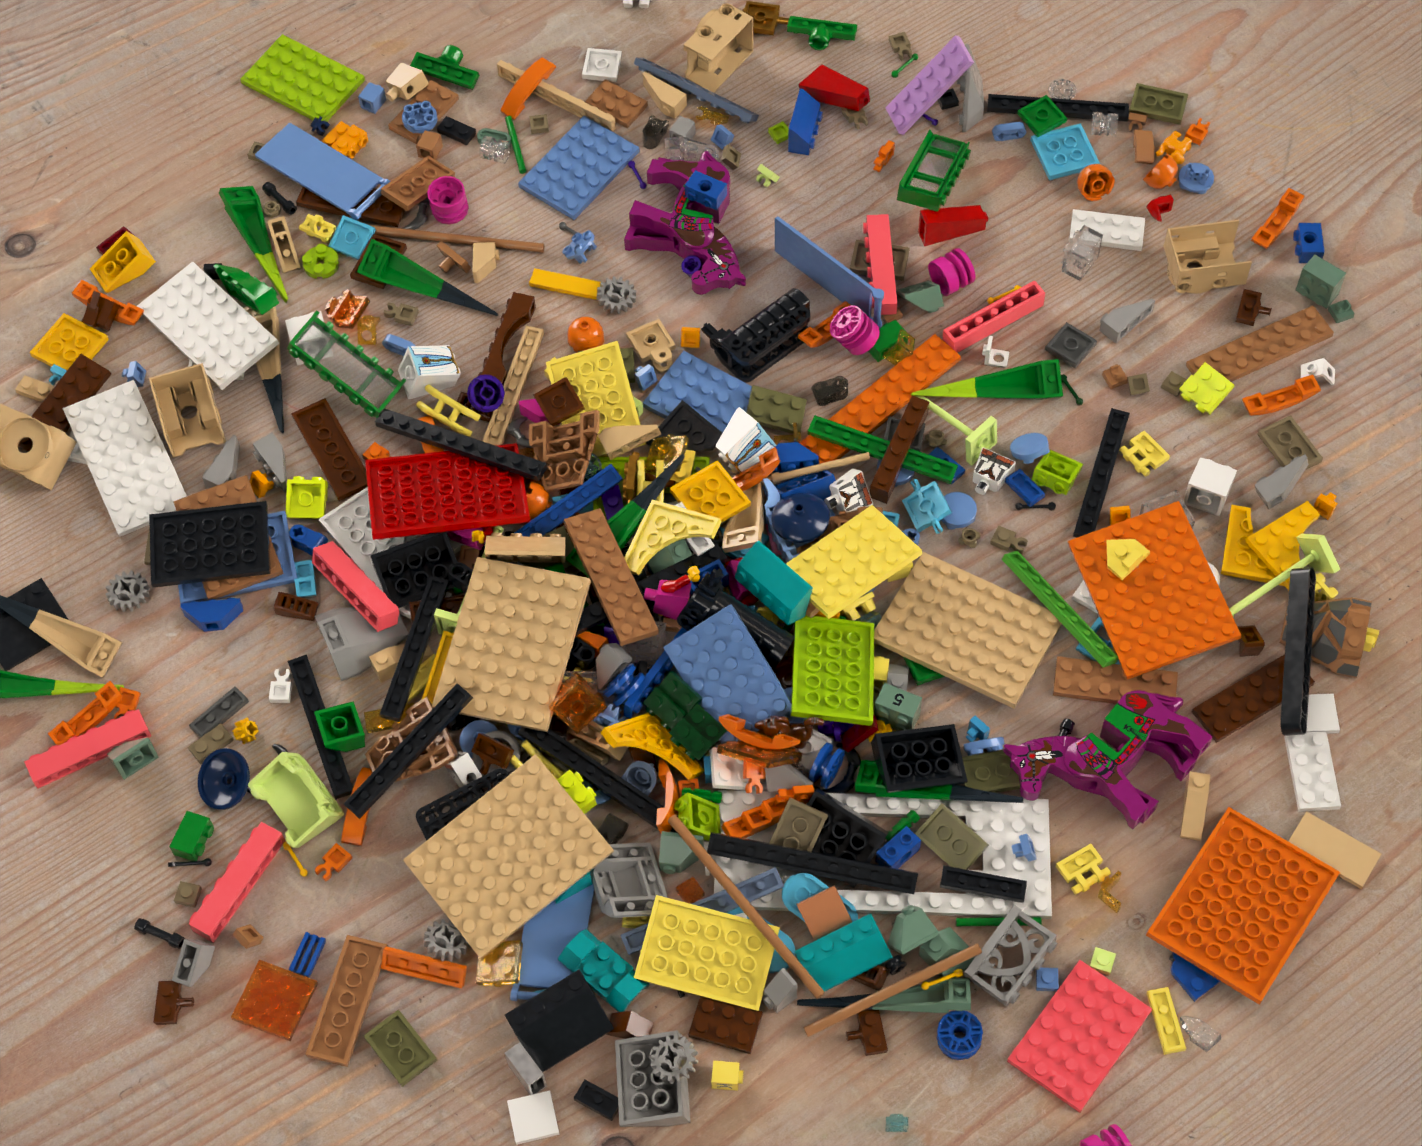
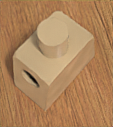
M400 63L386 80L390 90L385 95L391 102L397 97L409 100L429 83L422 70Z

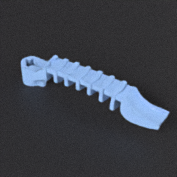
M764 478L763 491L767 498L763 512L765 524L768 525V531L772 534V540L776 543L777 550H780L782 559H785L787 563L799 554H797L795 545L791 546L792 542L781 538L773 529L771 515L774 507L780 501V494L774 484L768 478Z

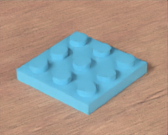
M1081 123L1049 131L1040 137L1036 135L1031 136L1030 141L1049 180L1080 173L1082 169L1090 164H1100Z

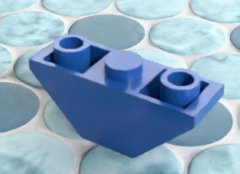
M798 442L779 443L776 449L780 463L772 473H783L819 464V456Z
M230 597L225 600L189 601L181 603V609L187 619L204 632L224 630L243 612V605L240 598Z

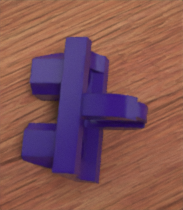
M824 720L822 726L818 725V732L826 736H834V742H840V735L853 727L854 724Z

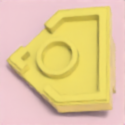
M1136 539L1107 540V568L1121 580L1129 575L1150 554V551Z

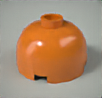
M1167 153L1143 178V181L1155 189H1162L1165 186L1170 187L1177 180L1175 176L1178 172V166L1175 160Z
M1090 164L1081 170L1078 175L1077 185L1080 193L1087 200L1098 201L1102 199L1101 196L1108 195L1111 192L1115 179L1104 165Z
M587 316L577 318L568 328V344L577 353L578 351L602 346L604 343L603 328L594 318Z
M531 481L526 496L530 520H533L550 508L552 502H549V493L545 490L544 486Z

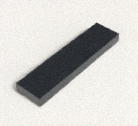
M943 866L940 888L1024 903L1027 881Z

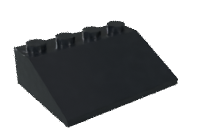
M446 532L430 533L370 555L383 592L398 608L409 605V602L421 600L430 576L449 580L447 590L455 587L450 581L449 567L457 562ZM456 573V574H455V576H460V575H462V573Z
M42 578L8 597L9 599L69 620ZM0 608V664L5 671L12 669L52 645Z
M955 724L877 733L871 741L874 760L887 793L968 782Z
M819 788L815 790L807 803L808 806L828 814L811 852L870 863L889 833ZM844 881L853 888L857 885V883Z
M580 969L505 1014L518 1040L542 1073L614 1030Z

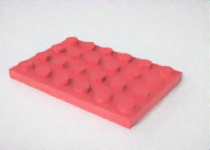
M1079 960L1011 1053L1007 1062L1080 1113L1150 1015L1152 1008Z

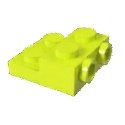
M1204 362L1194 375H1190L1179 390L1182 393L1180 396L1187 402L1193 401L1196 404L1195 408L1203 414L1207 412L1211 415L1235 385Z
M294 476L293 479H287V518L320 519L323 517L328 498V482L323 480V477H312V480H304L305 477Z
M568 770L557 779L584 814L597 805L594 798L597 796L590 786L586 788L582 784L584 780L577 771L573 774L571 770Z

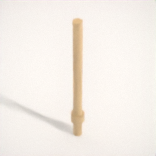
M869 452L783 473H771V476L766 478L773 484H778L782 480L870 460Z

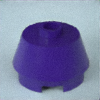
M480 375L469 384L467 395L469 402L475 409L481 412H492L503 403L505 391L502 383L496 377Z

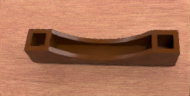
M513 292L511 299L507 300V310L501 316V325L495 331L494 343L491 342L489 356L485 357L483 371L479 372L478 376H494L504 385L507 377L506 369L503 365L505 347L514 333L531 321L536 308L534 296Z
M911 396L870 485V496L872 499L888 503L907 453L928 415L929 401Z

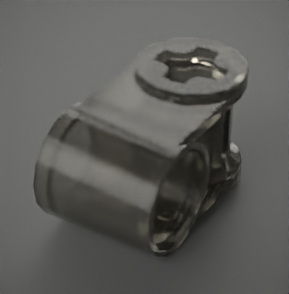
M654 115L649 117L647 124L642 130L643 146L645 148L654 149L658 146L668 130L669 121L658 119Z
M837 376L815 383L811 390L819 406H826L845 399L848 396V380L843 376Z
M610 813L598 831L608 844H617L626 833L629 824Z

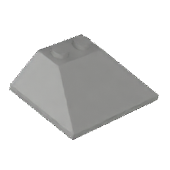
M651 843L609 844L614 852L591 870V879L601 912L612 918L651 916L656 895L668 898Z

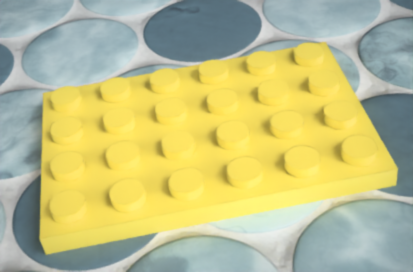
M618 341L546 362L551 385L567 377L585 410L561 422L562 425L580 421V413L593 410L600 411L598 434L608 427L641 425ZM598 435L590 461L595 460V457L608 456Z
M871 505L786 564L813 587L810 602L830 619L921 556L922 549Z
M656 895L634 978L759 1011L774 948L750 919ZM769 925L778 936L780 927Z

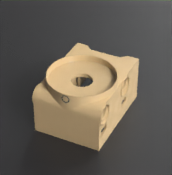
M723 4L719 9L709 11L699 22L694 34L684 44V51H687L685 79L714 93L753 53V17L731 4ZM738 47L742 48L739 53L735 52ZM719 68L721 72L717 75L714 72Z
M1239 220L1167 229L1163 245L1168 261L1167 275L1177 292L1198 294L1207 292L1212 288L1246 284L1252 261L1235 263L1232 254L1235 250L1234 239ZM1189 263H1198L1201 267L1189 268L1187 265Z
M203 363L149 378L164 437L173 458L182 456L188 449L209 443L220 445L226 442L221 425L222 421L213 396V389ZM189 406L197 408L195 417L191 419L182 417L181 413L184 408Z
M0 403V467L52 491L77 441L56 427L44 424L23 412H18ZM23 438H30L33 441V447L28 453H21L18 449L19 442Z

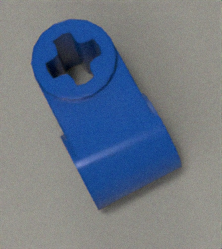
M294 525L289 531L293 546L311 556L313 548L328 543L326 536L303 525Z

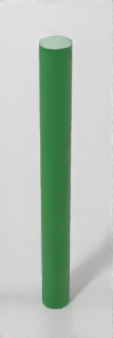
M507 116L505 121L511 136V143L519 172L524 174L526 173V167L511 116Z
M1005 917L956 918V927L999 926ZM1031 917L1039 924H1042L1041 917ZM1020 919L1017 920L1020 926H1028Z

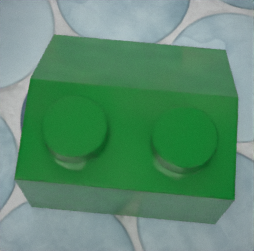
M354 701L314 711L325 748L348 752L365 747V734Z

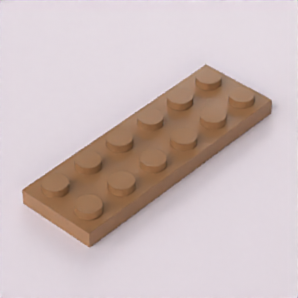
M1057 656L1053 696L1117 704L1126 693L1137 690L1176 697L1178 672L1155 669L1127 680L1120 664H1112L1103 668L1097 661Z
M350 935L346 936L305 1053L306 1057L348 1067L381 971L383 950L386 946L388 947L387 944Z

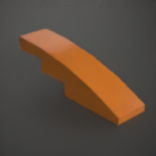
M776 797L764 800L760 806L744 811L740 817L724 822L721 828L726 835L740 838L750 837L777 824L788 801L777 803Z

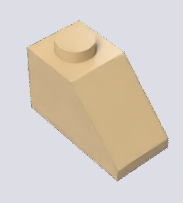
M495 242L473 243L474 283H479L497 268V260H500V251L496 249Z

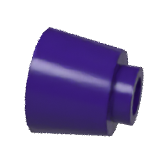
M688 256L682 261L681 268L685 274L692 277L694 272L702 270V265L698 257Z

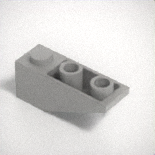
M272 432L253 443L255 449L253 454L258 462H263L262 466L265 472L273 476L272 480L277 488L281 487L285 493L287 492L285 453L281 443Z
M232 435L230 440L225 442L220 454L215 456L210 468L204 472L202 479L207 489L236 479L240 449L237 436Z
M1306 455L1295 457L1291 460L1290 464L1277 468L1270 476L1262 477L1255 484L1256 492L1268 509L1286 500L1309 465Z

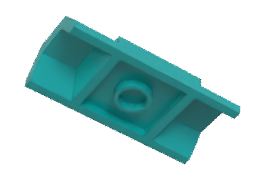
M587 929L580 931L566 945L558 957V961L572 973L580 969L590 988L617 1012H625L634 998L650 985L648 982L635 979L634 968Z

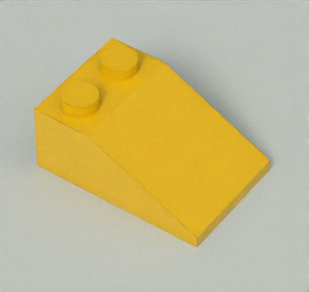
M126 231L97 260L90 270L104 291L109 293L143 275L156 261L142 241Z

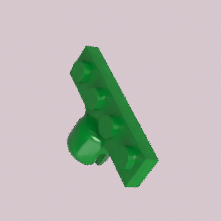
M790 16L787 32L810 35L809 45L811 48L821 51L828 47L831 38L855 41L858 25Z
M453 45L445 46L441 56L438 58L416 52L410 64L411 67L422 70L426 75L473 90L480 76L477 71L459 66L463 54L458 47Z

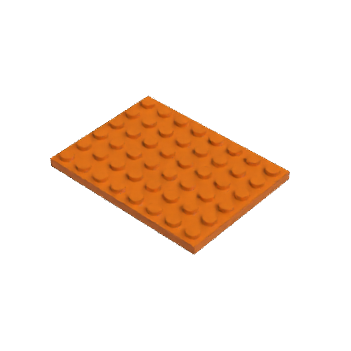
M1179 501L1068 541L1070 550L1127 680L1241 639V633ZM1136 539L1150 551V554L1129 575L1121 580L1107 568V540Z
M1228 807L1153 922L1146 936L1260 1005L1340 872Z

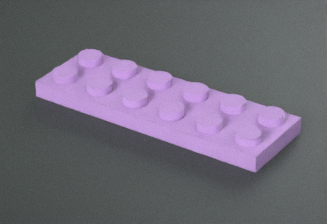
M955 35L887 105L886 110L899 134L904 135L974 63L959 36Z

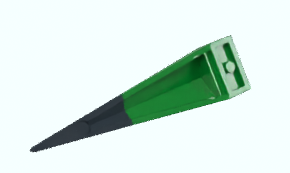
M371 239L357 273L377 282L498 316V313L396 250Z
M681 454L641 493L607 521L620 550L623 549L643 520L651 501L658 498L685 458L684 454ZM574 548L566 557V560L588 577Z
M870 760L861 761L855 783V792L876 793V797L1023 803L1022 797L988 792L956 784L887 793L875 761Z

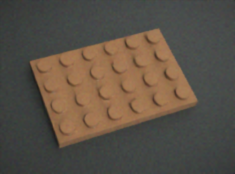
M245 475L173 502L176 511L252 503L257 502L249 479ZM270 535L271 574L202 582L208 600L223 597L284 574Z

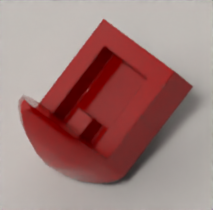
M1171 194L1160 196L1150 201L1146 207L1155 220L1162 222L1161 214L1172 210L1174 199Z

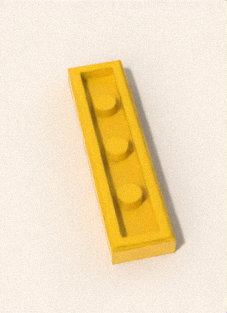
M534 268L529 286L597 300V288L600 287L601 282Z

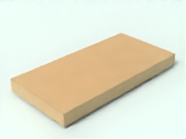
M1307 811L1288 841L1338 870L1340 878L1362 889L1382 855Z

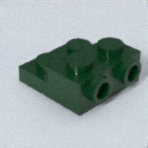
M671 671L659 687L654 688L643 703L647 706L645 708L646 711L652 716L657 715L661 719L660 724L669 730L670 728L673 729L700 702L702 697L674 671Z
M697 703L669 733L672 735L670 740L678 747L682 744L687 749L685 752L687 756L693 761L696 758L701 761L710 749L727 733V730Z

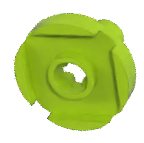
M318 244L302 256L304 271L312 278H329L338 270V254L334 249L327 247L325 244ZM320 260H324V264H321V263L317 264V263H318V261H320Z

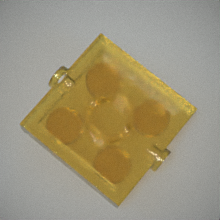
M668 434L667 437L653 438L645 464V472L650 474L656 473V460H664L665 470L681 454L685 455L689 442L686 435L674 436ZM681 462V464L679 465V467L677 468V470H676L675 472H679V471H680L682 462Z
M521 940L503 941L484 958L478 957L476 983L478 985H494L495 987H501L502 984L519 983L523 948Z

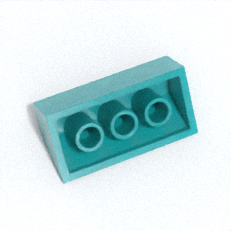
M757 541L738 563L735 579L776 614L778 618L787 625H790L805 617L813 587L764 544Z
M871 913L794 951L799 962L824 992L893 958Z

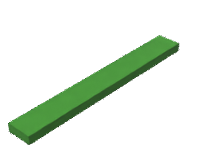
M1019 551L1004 554L1003 562L1103 668L1117 663L1119 660L1118 656Z

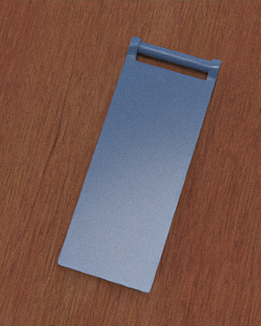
M288 123L255 153L257 159L346 212L354 220H358L361 214L381 196V188L391 182L378 176L292 123ZM378 184H381L357 209H352Z
M777 216L775 218V252L840 301H846L850 305L858 306L880 329L882 327L881 307L884 291L872 287ZM872 296H873V299H874V316H873V317H871V311H872Z
M593 884L558 904L555 901L551 902L524 924L515 977L511 989V1001H518V999L529 1000L539 994L519 991L520 986L547 989L572 974L567 967L558 961V957L566 945L580 931L588 930L594 896Z

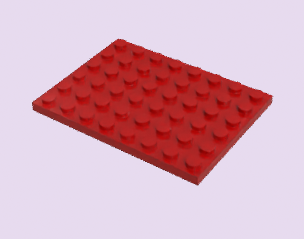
M517 443L495 445L519 454ZM450 451L365 460L373 540L530 522L523 476Z

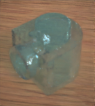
M593 453L591 454L584 477L587 480L602 470L600 459Z

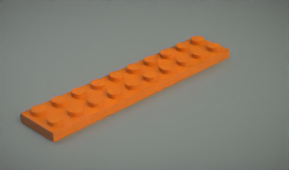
M934 334L828 420L871 434L886 422L889 416L892 417L909 403L912 396L910 395L911 393L925 390L961 361V356ZM811 435L800 442L801 445L819 456V464L840 459L851 450Z

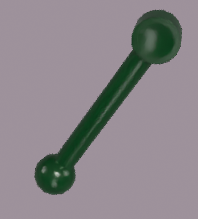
M1062 374V383H1064L1069 389V391L1072 393V395L1076 399V404L1082 405L1083 399L1078 397L1076 392L1068 383L1067 376Z

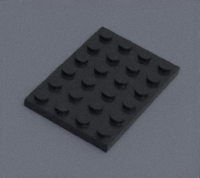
M266 501L149 514L151 585L153 588L271 574L268 505Z

